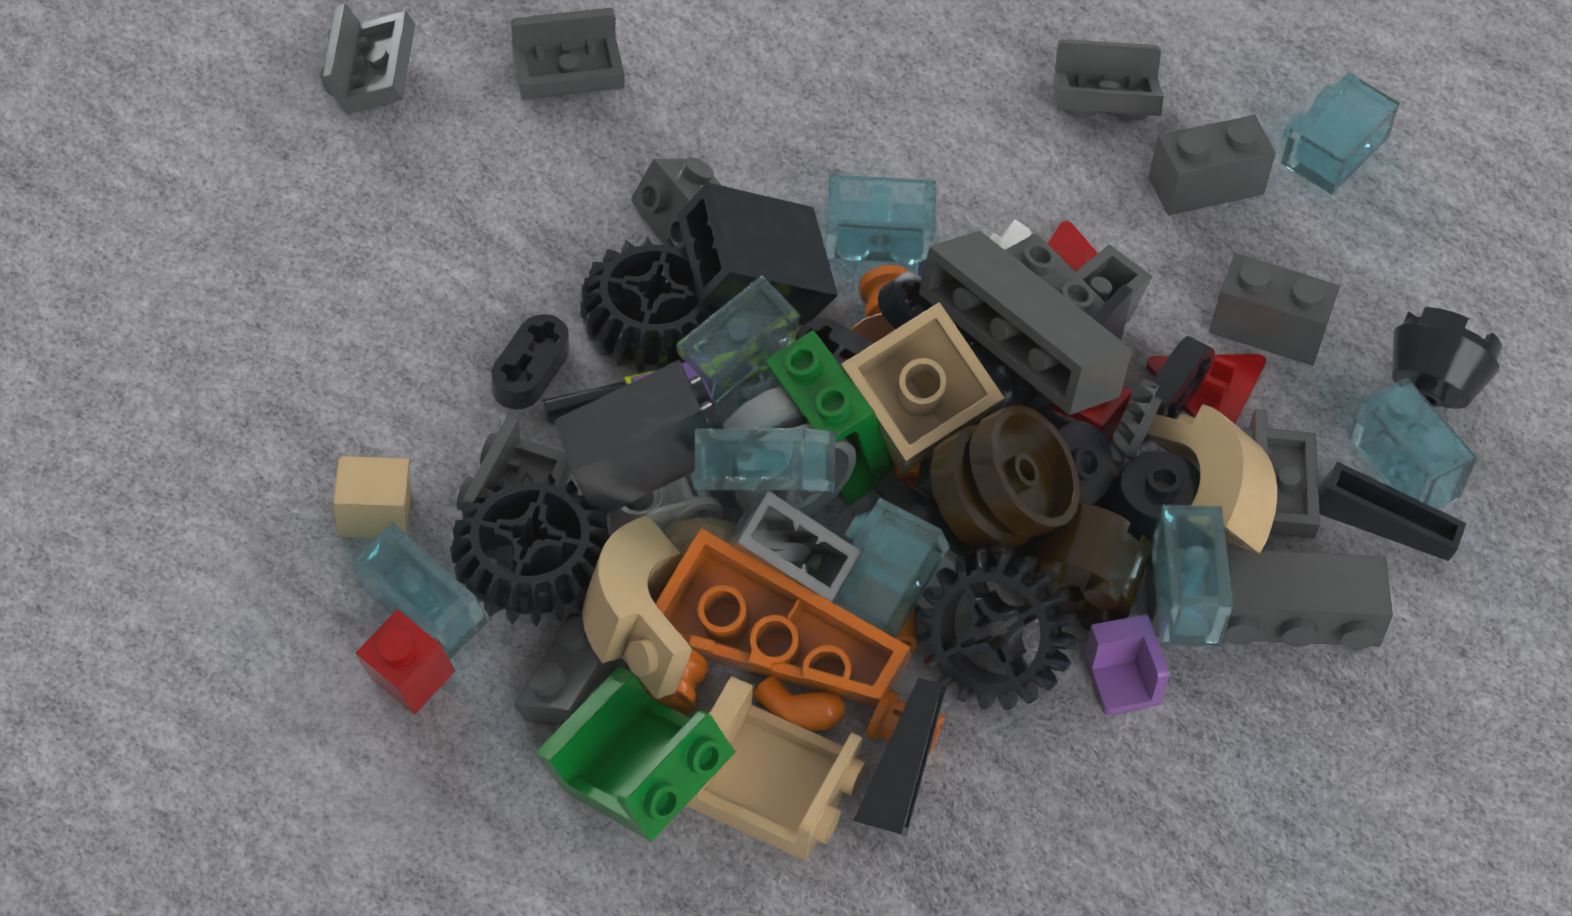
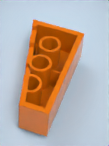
M700 528L655 603L689 646L707 661L767 678L774 676L781 682L812 691L835 693L844 700L876 708L889 689L894 688L911 659L910 646L741 552Z

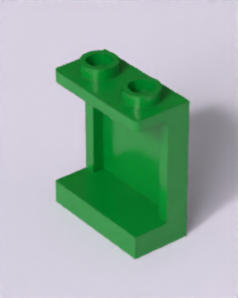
M814 330L767 359L769 370L823 444L829 447L846 437L855 448V467L850 479L839 492L847 506L873 491L889 472L895 475L875 411Z
M619 666L535 753L564 792L652 842L735 754V750L710 714L700 710L692 718H689L648 695L633 672Z

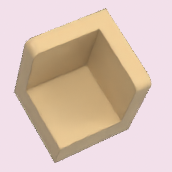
M342 456L339 458L333 501L338 536L407 539L412 496L409 458Z

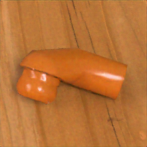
M770 676L762 681L753 694V697L769 713L811 732L831 729L840 723L845 715L846 707L839 695L821 691L793 695L774 676Z

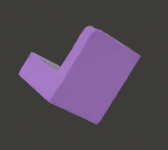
M1148 614L1092 624L1083 658L1102 711L1107 715L1161 705L1169 679V670Z

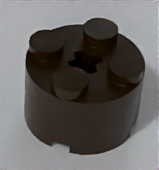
M1078 503L1077 512L1068 524L1047 534L1031 538L1024 558L1029 555L1037 558V566L1033 573L1037 578L1049 569L1056 572L1055 580L1047 587L1052 594L1061 589H1068L1071 595L1069 599L1058 605L1060 613L1067 611L1076 612L1081 626L1090 631L1092 624L1128 618L1150 559L1152 548L1144 534H1142L1139 542L1128 533L1130 522L1120 515L1101 507ZM1026 598L1024 600V604L1029 602Z

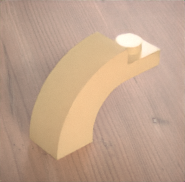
M1204 404L1195 418L1186 414H1180L1176 420L1155 414L1146 435L1165 451L1182 456L1193 465L1200 466L1201 478L1198 492L1186 515L1220 542L1261 554L1272 528L1277 505L1276 475L1273 465L1263 448L1221 412Z
M647 515L625 524L616 530L605 543L585 595L582 620L588 641L601 662L605 663L623 658L631 671L657 699L675 694L693 649L653 602V600L659 598L673 575L681 553Z

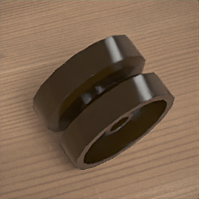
M1021 404L1005 407L983 418L978 425L965 427L945 437L934 449L930 465L932 492L942 517L955 536L973 551L977 552L982 548L989 547L994 555H997L1005 548L1014 549L1027 543L1032 537L1047 534L1068 524L1077 512L1080 486L1078 471L1069 447L1055 426L1034 409Z

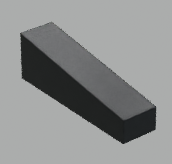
M1338 461L1319 489L1320 515L1447 561L1458 550L1467 524Z
M922 678L917 679L853 821L907 836L947 688L943 684Z

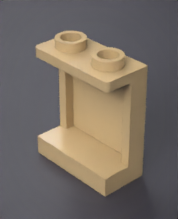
M731 676L709 714L735 750V754L686 806L807 861L817 841L826 845L832 837L841 815V810L836 807L843 794L846 793L853 796L863 779L867 767V762L860 759L863 737L851 732L843 746L753 706V685Z

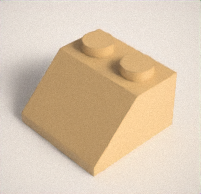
M940 302L841 364L842 369L875 411L887 451L902 474L919 465L922 460L932 456L934 449L945 437L965 427L975 425L1004 401V396Z

